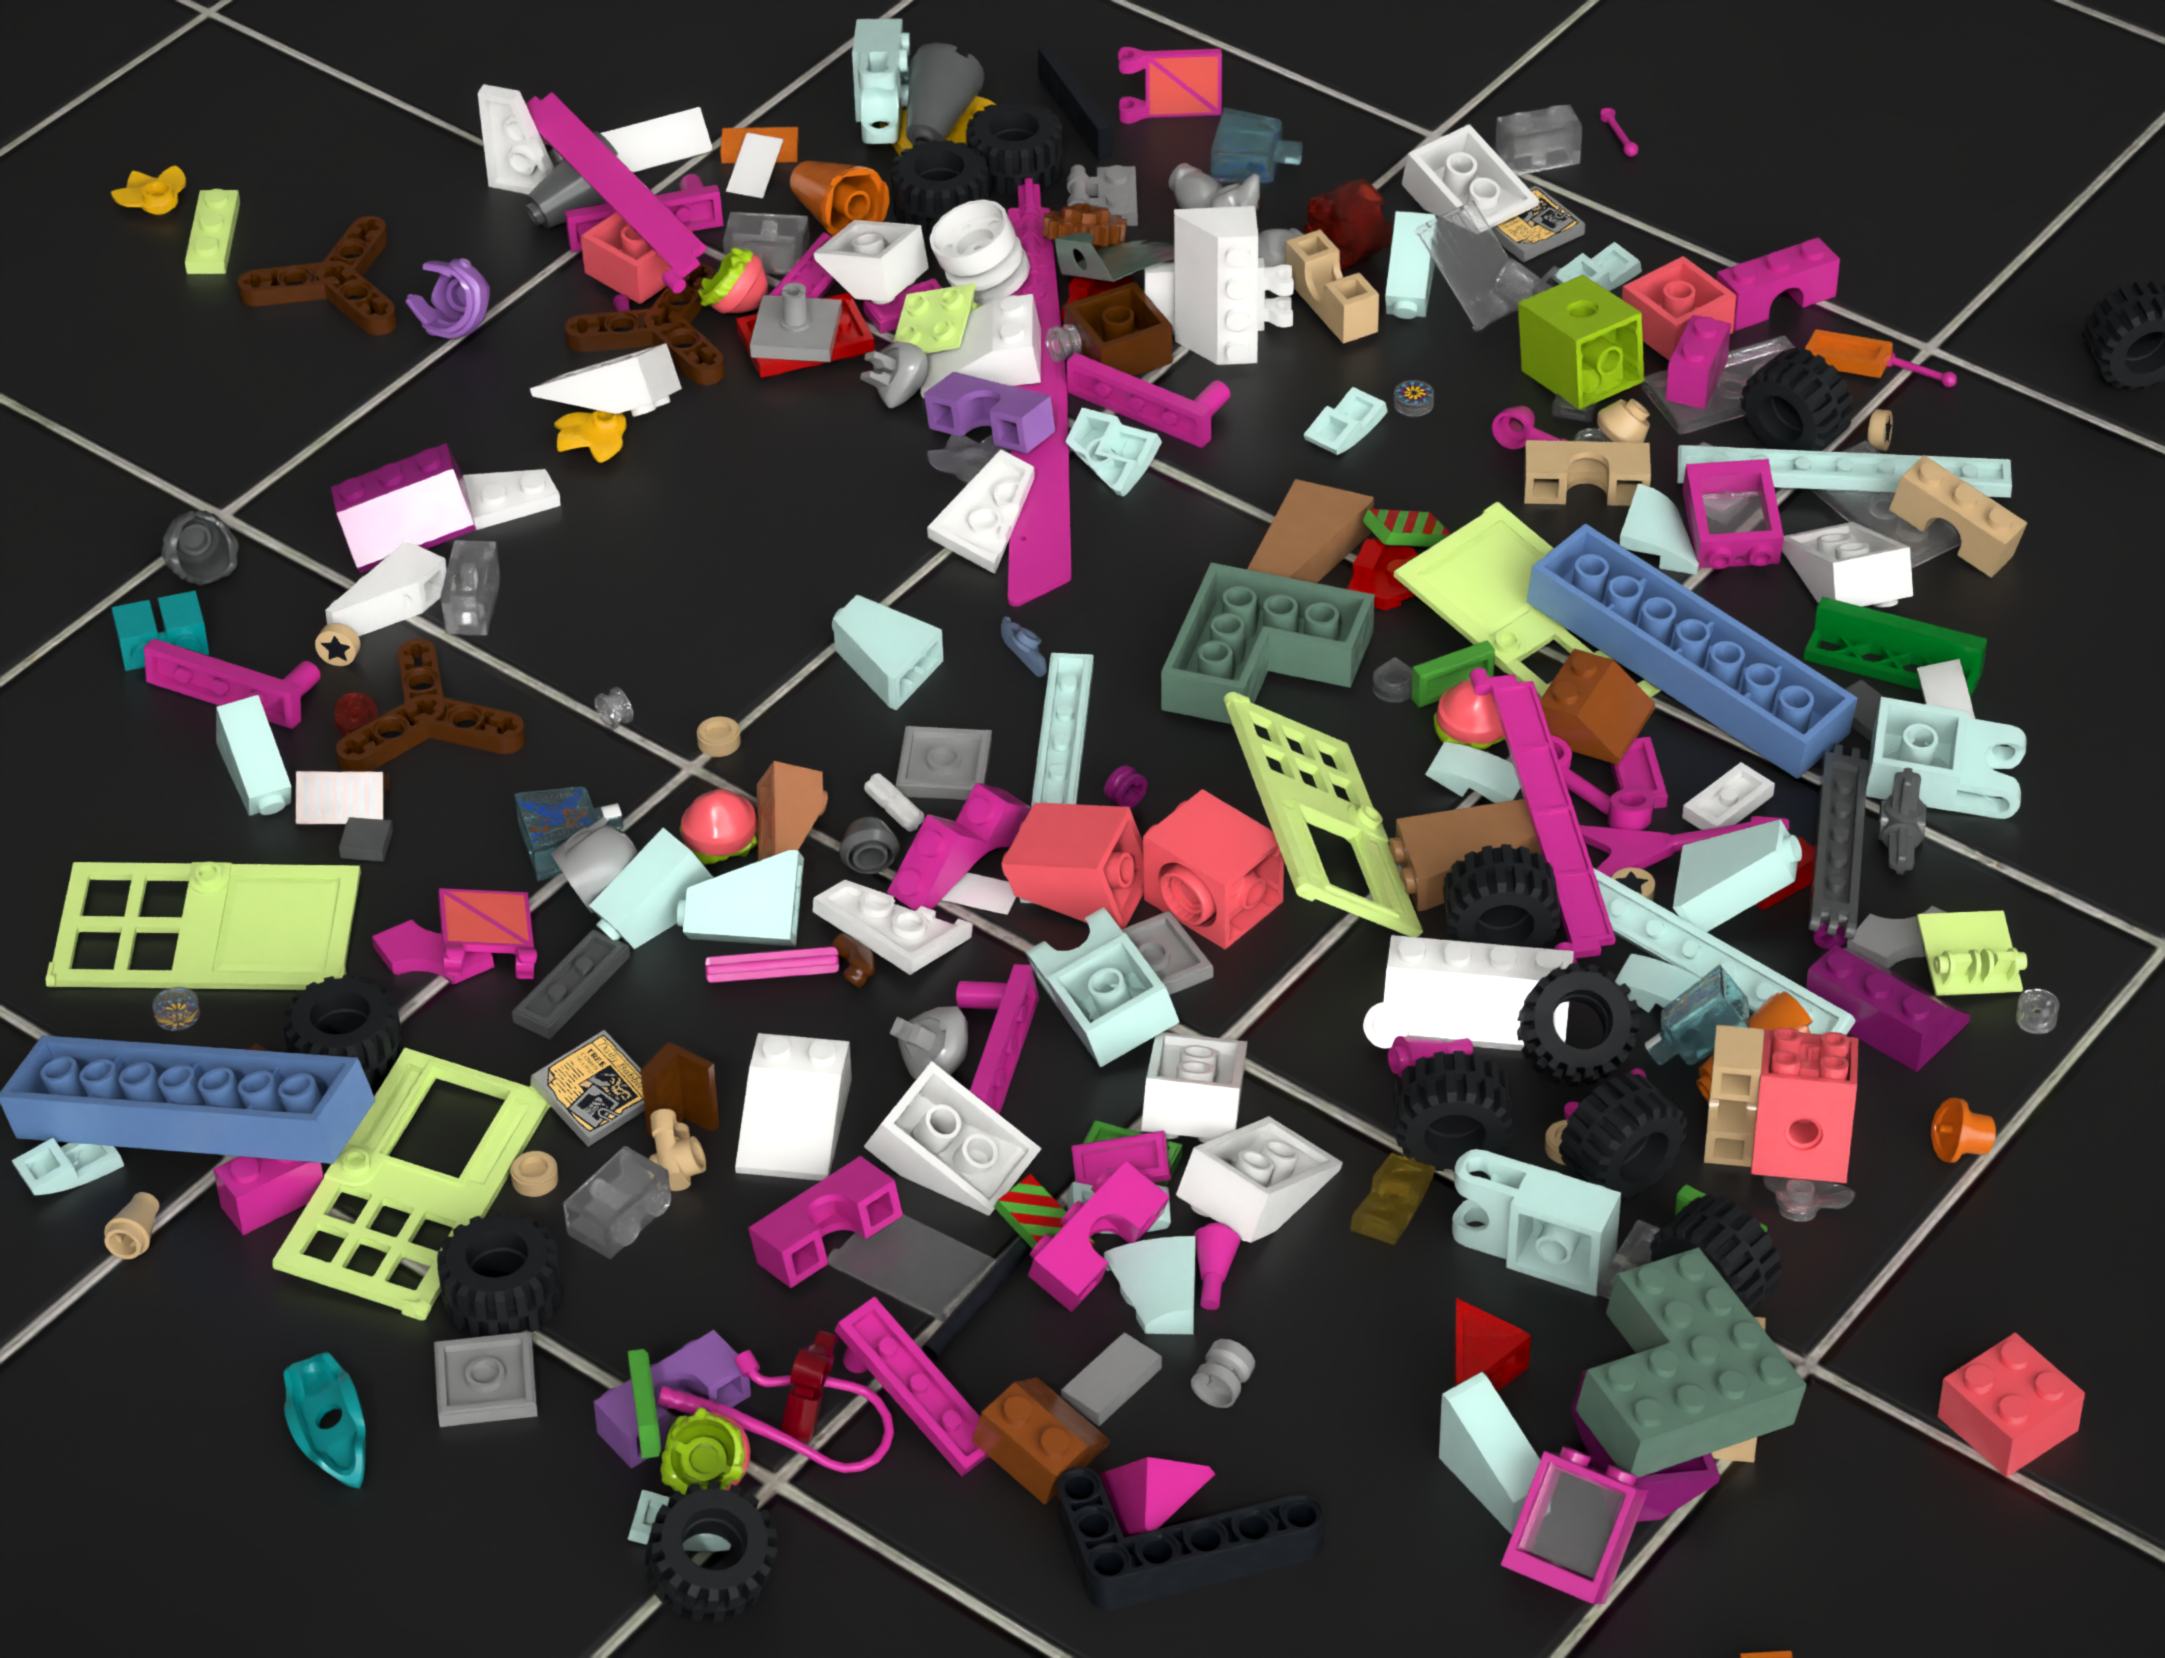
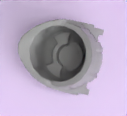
M602 817L590 827H584L551 852L566 879L591 913L594 911L589 905L638 855L633 842L624 832L615 827L605 825L608 822L605 817Z

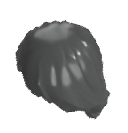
M206 510L189 511L172 520V523L166 529L161 554L166 566L174 574L178 575L180 579H184L186 582L196 584L197 586H204L205 584L218 581L221 577L230 576L237 566L238 541L229 530L230 527L215 514L209 513Z

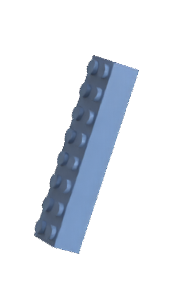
M1586 523L1532 566L1527 596L1528 604L1793 777L1800 778L1823 757L1825 751L1833 749L1834 743L1838 744L1850 734L1858 699L1856 696Z
M44 1035L41 1036L0 1092V1104L15 1137L18 1139L47 1141L54 1138L56 1142L334 1164L376 1101L357 1057Z

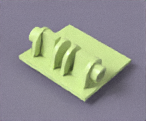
M971 283L906 294L893 343L896 341L912 343L921 348L925 353L960 348L969 313L982 306L973 300L976 284Z
M2003 910L1917 914L1916 917L1935 996L2023 991L2019 970L2026 969L2027 956L2025 952H2018L2016 948L2012 947Z

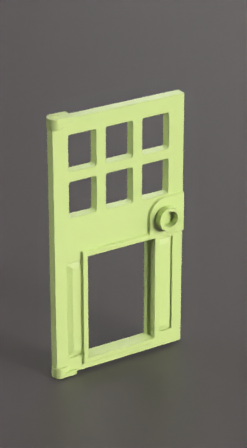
M1227 693L1223 701L1296 894L1310 901L1314 899L1320 900L1407 936L1419 937L1423 930L1410 897L1406 894L1405 885L1401 881L1399 870L1390 852L1389 839L1382 824L1383 819L1379 812L1373 808L1348 743L1253 704L1248 697L1239 693ZM1254 724L1266 728L1271 741L1259 737ZM1287 738L1299 742L1304 755L1292 751ZM1320 752L1332 756L1337 769L1324 764ZM1266 756L1279 761L1284 774L1272 770ZM1299 770L1311 774L1317 788L1305 784ZM1332 784L1344 788L1350 802L1337 797ZM1307 823L1341 836L1351 843L1373 901L1329 883Z
M404 1048L374 1096L376 1101L334 1164H331L319 1187L274 1257L273 1268L402 1310V1315L425 1320L441 1292L437 1269L438 1251L412 1243L413 1239L426 1219L453 1227L454 1229L460 1224L467 1226L470 1224L469 1219L480 1216L481 1219L485 1218L510 1175L512 1162L523 1153L551 1106L532 1085L528 1087ZM436 1078L505 1100L459 1178L389 1156ZM342 1192L369 1200L354 1224L327 1216ZM383 1206L411 1214L397 1237L370 1230L371 1225ZM453 1229L448 1236H454ZM317 1231L326 1232L345 1239L330 1263L304 1255ZM361 1244L387 1252L374 1276H368L346 1268ZM402 1258L430 1266L416 1290L388 1282Z

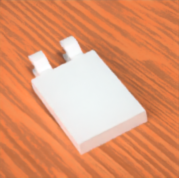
M1258 258V331H1264V321H1268L1278 327L1293 326L1291 297H1288L1293 294L1294 285L1291 265L1284 264L1275 267H1265L1264 258ZM1162 262L1144 268V292L1172 324V335H1175L1174 262ZM1265 290H1269L1280 296L1272 299H1265Z

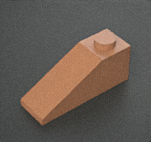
M773 761L757 783L758 861L788 850H799L818 816H821L826 809L828 795L827 791L823 790V772Z

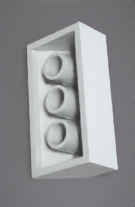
M1255 206L1174 209L1175 342L1217 365L1257 363L1258 228Z
M1391 935L1384 1002L1397 1004L1407 1013L1410 1020V1031L1407 1037L1442 1040L1443 1042L1469 1038L1473 1047L1521 1051L1524 1043L1523 1040L1518 1041L1517 1030L1520 1027V1022L1517 1019L1519 1011L1524 1005L1523 1001L1542 977L1545 978L1552 970L1558 967L1566 969L1569 964H1573L1574 951ZM1570 1001L1559 1004L1553 1012L1555 1031L1565 1043Z

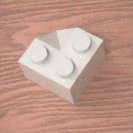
M853 220L814 252L815 260L855 299L872 300L874 304H886L893 301L896 295L907 286L912 285L915 279L929 269L921 225Z

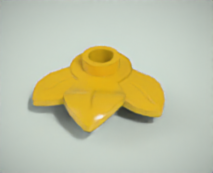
M175 165L163 171L158 178L138 171H132L127 181V188L114 190L111 192L114 201L122 206L140 207L146 212L163 215L178 204V193L186 186V178L183 171Z
M600 410L593 413L575 412L562 416L554 423L555 427L561 430L557 437V451L563 452L580 447H589L594 459L602 463L613 457L622 448V437L627 427L626 417L622 413L614 414Z

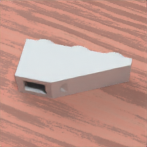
M406 540L396 550L388 554L368 574L361 577L340 598L331 603L325 610L327 625L330 623L344 624L354 630L359 637L424 613L449 591L445 558Z

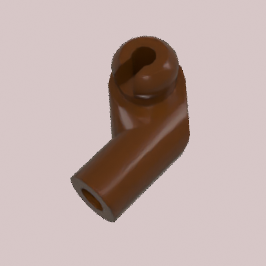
M841 933L834 939L832 946L837 948L839 957L850 963L849 967L843 972V977L856 987L861 988L866 984L868 977H873L875 973V956L870 949L845 933Z

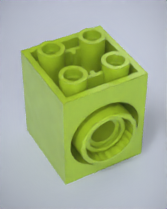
M1580 275L1518 302L1522 372L1559 397L1562 396L1578 410L1644 382L1642 312L1585 275Z

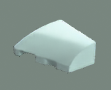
M1081 408L1065 441L1068 447L1117 495L1123 497L1143 476L1162 443L1156 433L1122 425L1117 416L1086 408Z
M1638 483L1620 535L1619 545L1626 550L1659 555L1660 569L1697 575L1699 562H1697L1678 508L1661 492Z
M1195 1236L1143 1240L1104 1252V1259L1109 1262L1106 1270H1112L1120 1283V1293L1124 1300L1136 1309V1319L1145 1334H1194Z

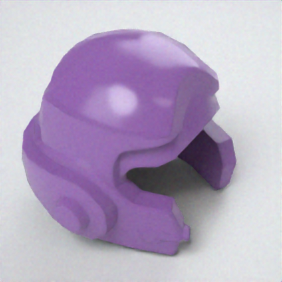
M453 259L450 263L437 260L425 262L423 270L441 273L431 294V301L435 309L429 306L422 296L416 294H409L406 304L421 321L422 327L426 329V332L432 336L462 338L473 333L484 319L490 299V287L485 278L466 259Z

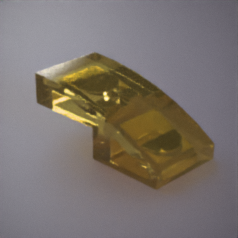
M1391 1153L1373 1175L1371 1192L1353 1213L1350 1230L1395 1245L1420 1205L1434 1176L1435 1167Z

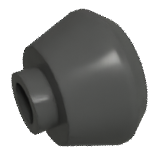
M863 817L852 822L846 829L839 848L840 858L844 865L862 874H874L887 869L897 859L900 852L897 837L884 821L874 817Z

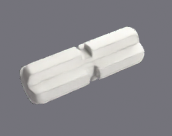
M873 774L870 780L865 783V792L907 831L917 830L919 824L924 822V813L881 774Z

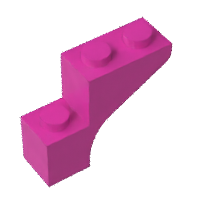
M976 782L956 821L927 814L887 893L914 911L920 906L933 909L982 856L996 848L1011 847L1019 832L1021 823L1026 819L1032 807L1004 789Z

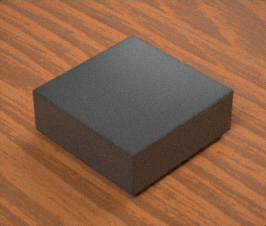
M348 817L339 845L340 858L384 862L393 833L392 820Z

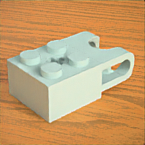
M857 19L852 49L856 121H861L862 140L867 144L895 143L899 139L903 107H907L908 55H910V33H903L902 19ZM882 121L889 123L888 126L880 129L872 127L874 122Z
M1881 697L1872 734L1866 796L1886 800L1892 795L1895 774L1903 772L1904 768H1912V772L1918 773L1921 776L1919 798L1923 804H1926V807L1990 818H2009L2020 807V785L2014 777L1994 771L1993 769H2012L2017 766L2026 753V736L2020 728L2012 725L1968 718V711Z
M1104 907L1084 918L1089 925L1090 933L1087 940L1078 948L1069 951H1058L1046 941H1043L1025 951L1036 978L1100 1068L1179 1023L1165 985L1128 935L1122 932Z
M1474 1149L1463 1154L1455 1164L1454 1181L1458 1193L1467 1198V1200L1453 1214L1452 1235L1454 1239L1465 1247L1506 1259V1268L1597 1296L1616 1258L1621 1192L1485 1150ZM1473 1171H1483L1490 1177L1491 1180L1478 1176H1472L1469 1173ZM1478 1221L1485 1225L1470 1227L1467 1223Z

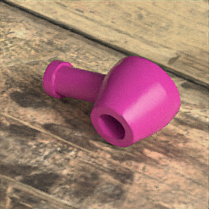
M1523 405L1501 411L1492 423V432L1495 439L1502 446L1509 449L1524 447L1526 440L1568 441L1534 428V413Z

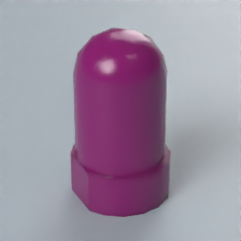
M619 294L614 297L613 305L616 311L631 310L627 295Z

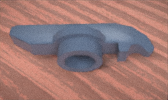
M1005 616L1001 623V636L1005 644L1037 677H1043L1047 673L1045 658L1039 653L1038 646L1041 643V639L1032 631L1011 622L1010 617Z

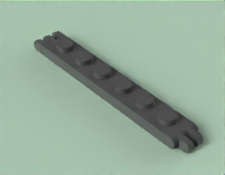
M1834 743L1832 752H1824L1821 765L1808 930L1817 932L1822 922L1826 923V934L1835 936L1837 928L1840 926L1844 927V938L1853 940L1858 916L1868 760L1860 758L1859 748L1851 747L1849 756L1843 755V745Z

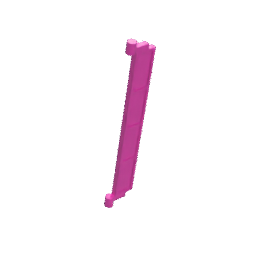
M553 92L541 101L536 96L526 103V106L541 137L671 268L663 274V282L674 293L682 292L686 287V282L683 278L700 265L697 257L707 250L706 246Z
M1476 668L1469 674L1474 693L1479 696L1488 693L1492 695L1541 855L1544 857V862L1550 863L1553 868L1560 916L1568 942L1557 944L1554 950L1574 951L1573 963H1577L1576 958L1600 956L1601 946L1614 945L1616 938L1534 682L1517 683L1515 674L1488 677L1484 668Z

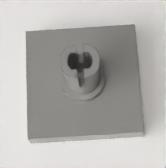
M796 282L786 284L782 288V296H762L750 342L751 357L819 362L831 361L842 314L841 300L806 298L805 286Z

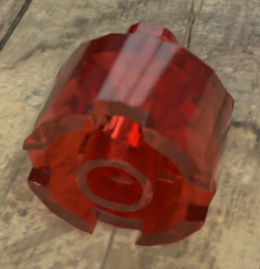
M1364 179L1357 181L1349 180L1309 200V224L1304 226V234L1321 230L1340 250L1339 262L1340 269L1342 270L1388 248L1393 239L1392 221L1385 224L1384 215L1379 207L1385 204L1375 187Z

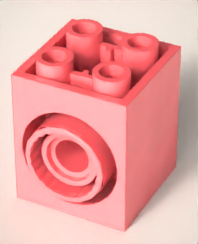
M1203 789L1188 801L1180 803L1173 813L1159 824L1151 826L1143 836L1144 900L1163 912L1170 910L1177 921L1223 949H1227L1283 902L1284 859L1274 832Z
M1793 1028L1764 1029L1751 1174L1847 1183L1857 1091L1859 1038L1847 1037L1838 1032H1828L1822 1035L1801 1033Z

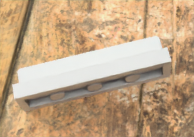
M700 107L601 133L618 152L617 157L632 173L706 154L712 150V144ZM552 149L549 153L555 167L563 158Z

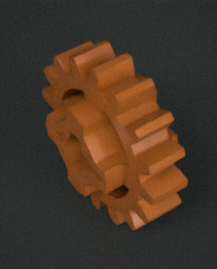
M1075 203L1073 206H1063L1061 212L1051 210L1050 213H1044L1042 236H1047L1048 240H1055V238L1074 233H1091L1094 236L1091 242L1095 250L1102 249L1108 246V243L1119 245L1120 242L1126 241L1127 219H1122L1120 215H1111L1107 207L1092 206L1089 203Z

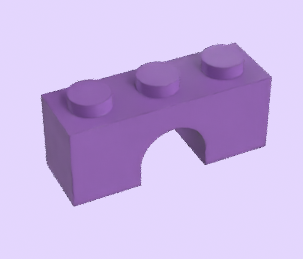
M957 372L950 373L924 393L929 429L962 437L974 428L991 426L995 446L1026 454L1055 432L1050 395Z
M715 1330L710 1331L697 1340L688 1342L682 1349L659 1363L650 1365L661 1450L665 1448L670 1429L669 1416L666 1411L669 1409L668 1406L665 1407L657 1404L663 1385L671 1387V1389H677L716 1401V1403H722L731 1408L751 1396L749 1377L742 1376L734 1362V1358L738 1354ZM630 1379L618 1387L609 1389L593 1402L597 1433L630 1468H633L648 1458L642 1459Z

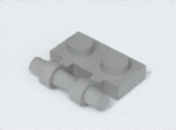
M1074 165L1071 168L1070 174L1067 177V190L1071 194L1068 197L1067 206H1073L1075 203H1089L1092 206L1107 207L1111 215H1120L1122 219H1127V226H1138L1135 166L1123 167L1114 165L1110 167H1097V177H1089L1082 165ZM1089 196H1098V198H1090Z

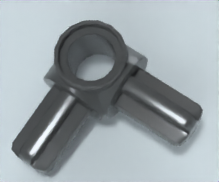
M1904 768L1903 772L1895 774L1892 795L1885 801H1881L1878 840H1881L1888 847V867L1896 870L1895 873L1897 875H1904L1905 871L1914 868L1915 848L1919 844H1923L1925 835L1926 804H1923L1919 798L1921 776L1918 773L1912 772V768Z

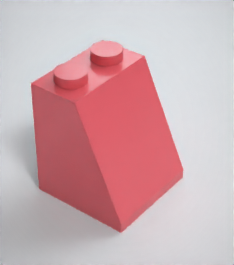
M1034 803L1026 819L1021 823L1019 832L1009 850L1004 854L1001 863L1003 873L1009 881L1014 896L1086 923L1087 921L1084 919L1086 916L1104 907L1120 929L1126 928L1144 893L1143 841L1130 807Z

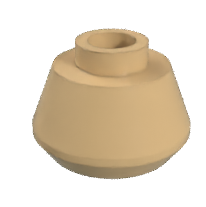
M1620 399L1598 412L1597 425L1613 442L1644 443L1650 427V423L1646 418L1650 414L1636 400L1630 399L1629 402Z

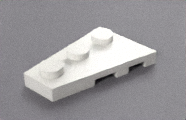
M483 84L478 92L488 186L529 194L554 168V165L520 91Z
M1000 450L927 527L928 538L995 574L1034 481V467Z
M546 469L463 475L476 530L561 506L559 492Z
M848 880L839 882L813 899L812 912L909 975L972 937L973 924L961 919H957L955 925L935 918V910L920 906L914 911L896 905L894 896Z

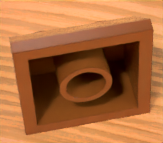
M1575 648L1540 699L1551 735L1566 741L1573 752L1617 765L1620 764L1655 710V702L1613 659Z
M1038 1377L1014 1382L981 1412L972 1442L1046 1505L1057 1494L1059 1476L1068 1469L1086 1467L1109 1445L1110 1439Z

